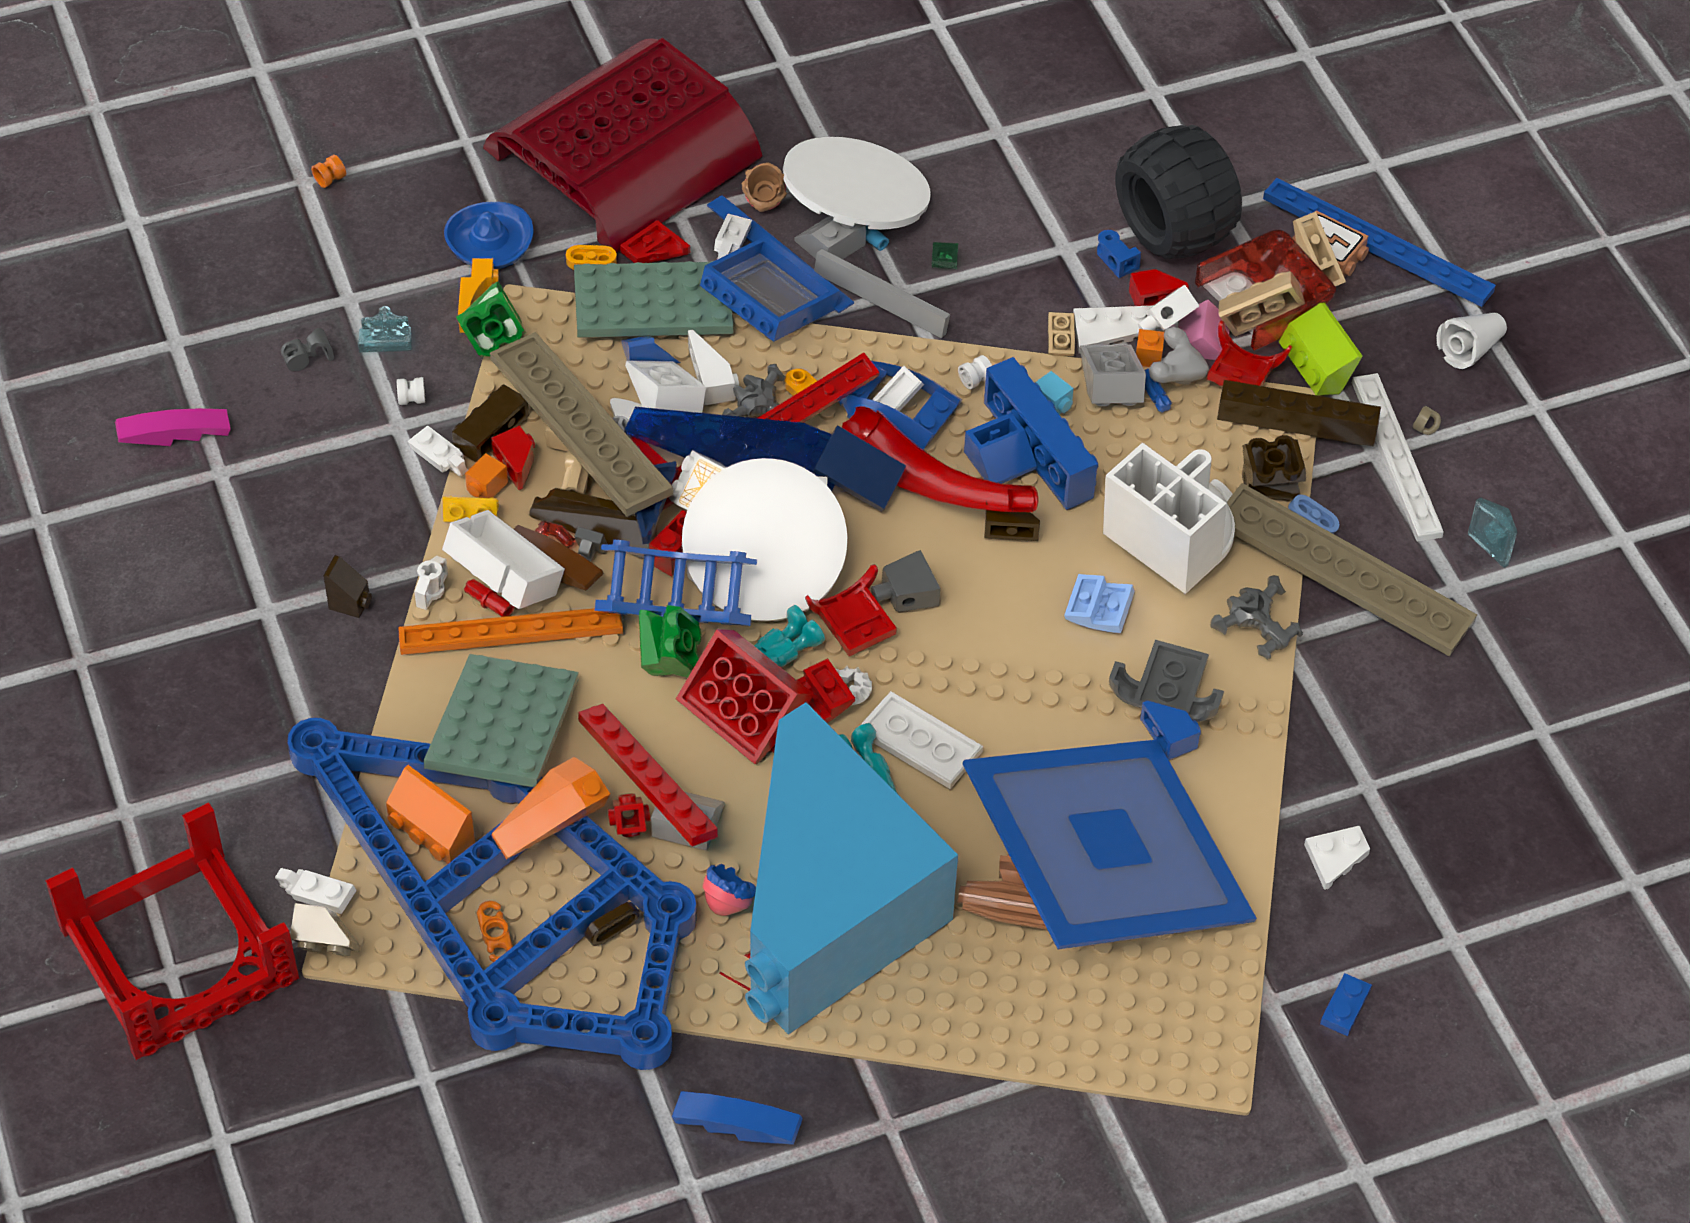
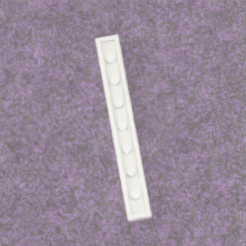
M1378 373L1353 377L1352 385L1359 402L1381 406L1375 441L1416 541L1442 538L1444 531Z

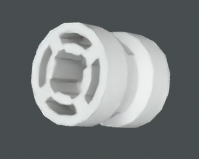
M981 355L975 358L973 363L967 362L958 367L959 377L966 388L973 389L979 385V382H985L986 368L992 366L986 356Z
M423 377L415 378L413 381L397 379L399 405H407L413 401L417 404L425 403Z

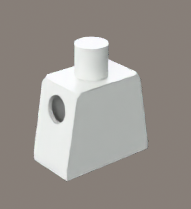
M1183 285L1146 310L1147 317L1140 321L1138 326L1140 329L1152 331L1157 329L1162 332L1198 308L1199 304L1186 285ZM1162 310L1167 313L1166 319L1161 316Z

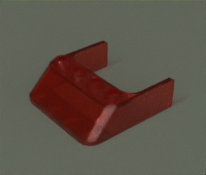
M1282 230L1269 231L1200 262L1197 265L1195 284L1197 287H1200L1230 273L1243 274L1252 284L1268 281L1282 272H1292L1298 280L1305 304L1255 326L1250 345L1254 351L1279 340L1291 321L1320 303L1327 305L1333 299L1336 292L1334 283L1293 238Z

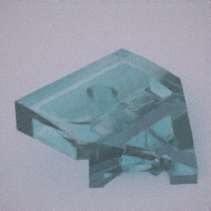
M384 305L379 308L377 315L361 319L362 328L359 329L358 342L359 353L411 350L412 331L408 325L407 316H397L391 313V308Z

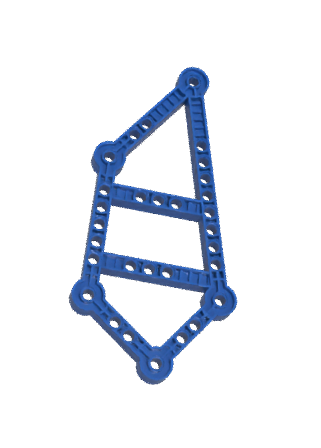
M308 718L293 726L288 734L287 742L293 766L303 774L315 776L468 1007L470 1033L477 1045L486 1050L499 1051L513 1046L516 1042L615 1054L621 1055L623 1061L630 1067L640 1070L654 1069L669 1059L672 1052V1030L665 1014L679 941L689 936L694 930L697 921L695 895L687 886L678 882H663L588 816H585L572 825L554 833V835L601 876L483 971L445 913L525 850L506 859L491 836L500 825L498 824L424 882L351 771L400 777L403 769L409 765L431 782L488 789L494 798L507 803H520L534 787L424 769V758L431 745L430 743L338 731L336 726L330 721L322 718ZM629 900L643 912L645 928L650 933L635 1010L628 1012L625 1016L523 1004L518 1001L514 994L585 937L586 929L596 919ZM662 960V961H665V962H663V963H657L656 961ZM466 974H470V975H471V976H468V977H462L463 975H466ZM652 986H660L659 988H650ZM494 1018L500 1019L498 1021H491ZM552 1026H560V1028H557V1029H552V1028H550V1027H552ZM582 1030H591L587 1033L580 1032ZM648 1037V1038H650V1039H648V1040H641L640 1038Z

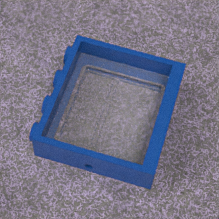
M767 235L705 265L700 283L703 289L773 342L834 311L840 294L838 288Z

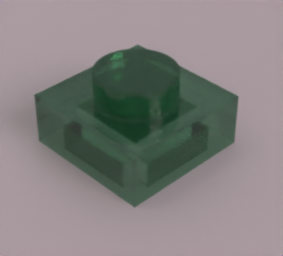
M933 242L932 267L957 269L958 243Z

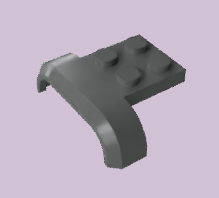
M1155 640L1141 681L1130 677L1126 672V665L1115 661L1109 677L1111 690L1123 702L1142 708V703L1147 700L1186 711L1190 718L1196 722L1206 721L1215 717L1224 695L1223 690L1213 689L1212 694L1208 697H1196L1209 654Z

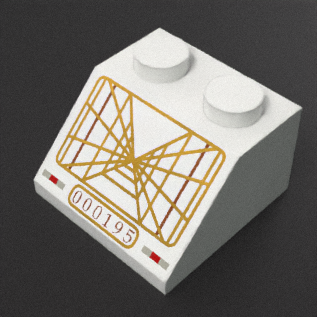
M692 450L690 456H686L682 463V472L679 479L675 480L672 484L673 495L669 499L676 505L688 510L692 500L702 486L727 467Z

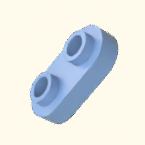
M1297 495L1288 505V509L1333 534L1339 528L1337 517L1306 495Z

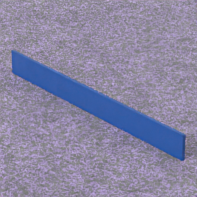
M723 195L707 204V207L723 220H725L727 214L752 220ZM752 220L751 228L746 237L750 242H754L767 235L781 247L786 249L788 252H790L792 255H794L796 258H798L800 261H802L804 264L810 267L806 262H804L801 258H799L796 254L789 250L785 245H783L780 241H778L775 237L768 233L764 228H762L759 224ZM840 291L835 311L841 313L853 305L854 301Z

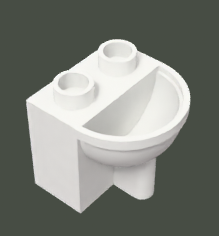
M1141 443L1106 475L1103 534L1186 594L1219 564L1230 551L1235 533L1234 517L1223 495L1216 487L1209 483L1211 455L1209 452L1202 449L1195 450L1177 466H1174L1147 445Z

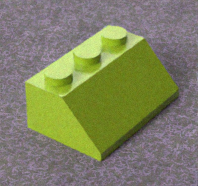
M1325 303L1318 304L1291 321L1279 340L1284 350L1289 345L1292 346L1288 356L1315 395L1340 394L1363 357Z

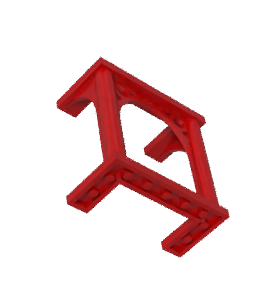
M209 802L182 815L190 846L189 849L84 899L78 875L73 867L45 880L64 937L70 936L122 1025L131 1053L136 1060L143 1056H150L159 1048L171 1042H178L185 1035L197 1029L206 1028L213 1021L225 1015L234 1014L241 1007L253 1001H259L267 994L279 988H285L299 979L289 929L284 922L270 929L267 928L225 860L215 812ZM201 872L237 931L238 951L235 961L227 974L218 983L199 994L175 999L149 995L146 990H139L126 978L94 923ZM252 950V956H244L247 951ZM244 965H253L259 968V970L247 976L239 972V969ZM160 1007L168 1008V1015L156 1020L154 1012Z

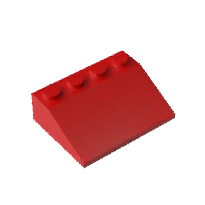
M717 629L675 699L751 762L758 764L776 744L779 719L805 702L809 703L814 694L735 630Z

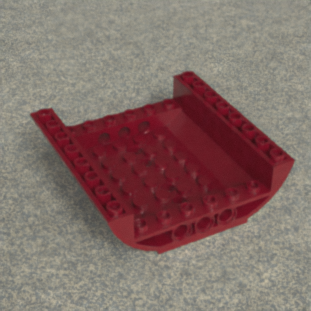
M664 38L639 41L487 137L483 145V149L498 161L514 153L596 220L597 241L602 246L612 247L616 253L620 251L622 243L656 220L663 223L762 158V152L755 132L747 116L729 93V88ZM597 125H607V126H605V127H598ZM581 136V137H588V138H586V139H579L578 137Z

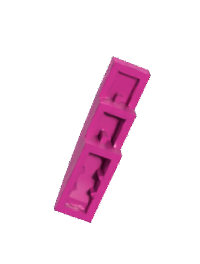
M227 409L165 410L119 418L115 422L118 442L171 446L173 439L200 441L202 434L228 436L230 432Z

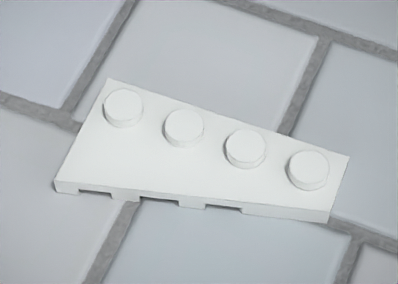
M1152 306L1073 309L1078 354H1080V345H1110L1112 342L1121 340L1123 343L1133 341L1139 334L1140 328L1138 323L1147 317L1145 311ZM1162 310L1161 316L1166 319L1167 313ZM1178 321L1170 327H1178Z

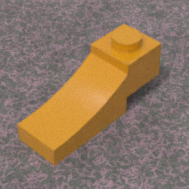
M472 258L471 277H461L458 315L462 314L492 284L497 281L499 282V270L494 269L493 259ZM459 324L460 333H464L463 329Z

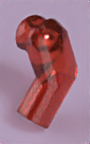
M542 521L538 524L539 527L535 529L536 532L547 537L549 535L554 536L561 544L568 548L572 547L575 543V538L562 525Z

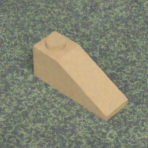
M1316 211L1294 220L1293 225L1301 274L1311 297L1345 283L1346 280Z

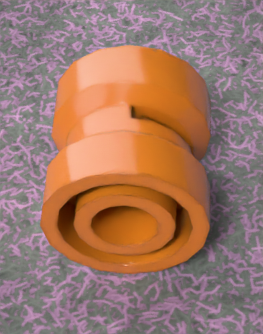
M331 155L326 158L324 163L319 162L311 168L315 180L323 188L331 185L333 180H340L346 176L345 166L337 155Z

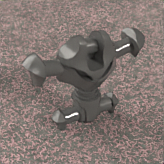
M777 364L767 366L768 376L765 380L752 375H746L743 378L746 387L742 388L736 385L733 388L738 401V408L733 411L727 408L723 411L721 417L724 424L738 427V421L743 416L747 415L750 418L761 416L779 405L775 400L776 386L774 384L776 381H783L786 376L779 370ZM783 435V436L780 437L779 439H780V440H783V439L785 438V436Z
M1277 575L1268 577V586L1264 591L1249 587L1240 589L1239 597L1231 596L1227 599L1230 615L1224 618L1220 614L1215 615L1210 623L1211 628L1224 635L1227 633V628L1235 624L1239 628H1259L1262 633L1261 636L1267 640V643L1257 646L1258 655L1265 657L1267 660L1271 659L1270 653L1286 648L1290 639L1295 635L1298 637L1303 635L1299 623L1291 622L1290 626L1284 630L1278 621L1275 622L1270 618V609L1273 604L1271 598L1276 593L1282 595L1286 592Z

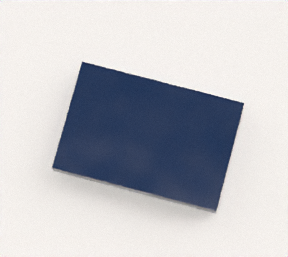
M837 425L812 472L821 477H827V481L882 512L906 465Z

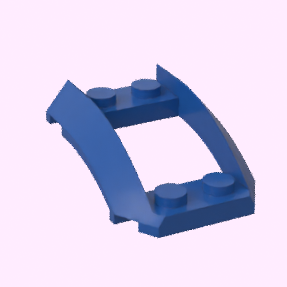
M872 361L879 371V376L839 401L840 405L843 404L848 414L847 418L850 419L856 411L855 407L859 406L881 411L900 431L924 450L960 405L962 399L929 377L908 369L924 384L921 389L932 395L917 415L911 419L888 405L868 399L886 376L894 377L902 368L893 364Z

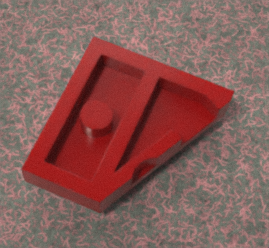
M656 220L620 245V252L633 263H652L688 255L691 253V247L669 228Z

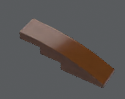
M520 525L514 528L517 533L565 569L561 583L586 591L604 574L602 569L563 544Z

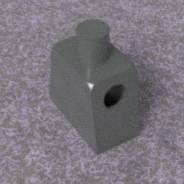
M919 550L884 566L882 569V583L871 586V593L878 602L890 599L895 611L902 612L939 606L941 588L922 551Z

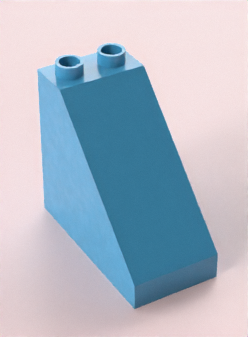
M807 702L779 719L750 929V959L745 961L746 971L751 978V990L745 994L749 1008L763 1023L774 1019L788 1035L953 920L958 854Z

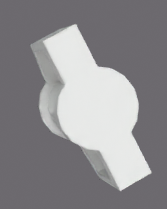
M439 556L424 561L418 566L419 580L414 591L416 607L427 610L432 600H436L444 594L443 582L448 575L447 560Z

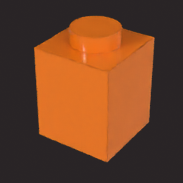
M1139 329L1136 355L1143 367H1150L1153 362H1161L1164 332Z
M485 453L465 473L467 491L476 498L494 497L508 483L507 466Z

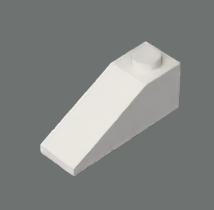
M688 330V349L697 380L706 386L704 405L734 401L735 394L733 388L739 385L737 374H732L730 364L694 330Z

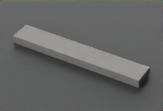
M823 249L817 252L814 271L823 278L940 338L946 335L950 318L949 313Z

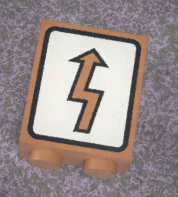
M1316 211L1344 278L1347 275L1351 276L1359 260L1363 261L1368 254L1369 248L1366 247L1368 235ZM1294 235L1290 241L1288 258L1297 261L1299 256Z

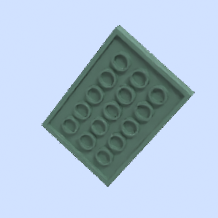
M637 262L630 264L574 265L577 337L688 335V330H694L698 335L733 334L732 310L700 286L704 267L711 262Z
M469 654L424 758V769L535 787L541 779L577 686L579 672Z

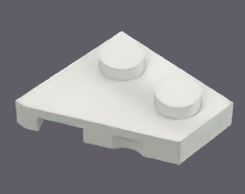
M1360 826L1306 838L1304 844L1324 890L1329 889L1333 881L1340 875L1347 874L1354 864L1360 863L1366 858L1370 851Z

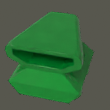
M498 281L492 284L462 314L456 316L461 328L481 358L490 356V352L499 349L507 343L510 344L519 340L523 334L527 333L522 326L519 314Z
M667 605L663 617L651 611L639 610L641 668L652 676L674 674L688 678L699 660L697 645L700 644L702 638L699 622L679 606Z

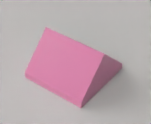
M1209 300L1200 303L1198 308L1180 319L1178 328L1185 331L1191 345L1199 351L1204 359L1216 360L1222 351L1218 337V324L1222 319L1218 313L1219 309ZM1225 324L1226 330L1229 334L1230 329Z

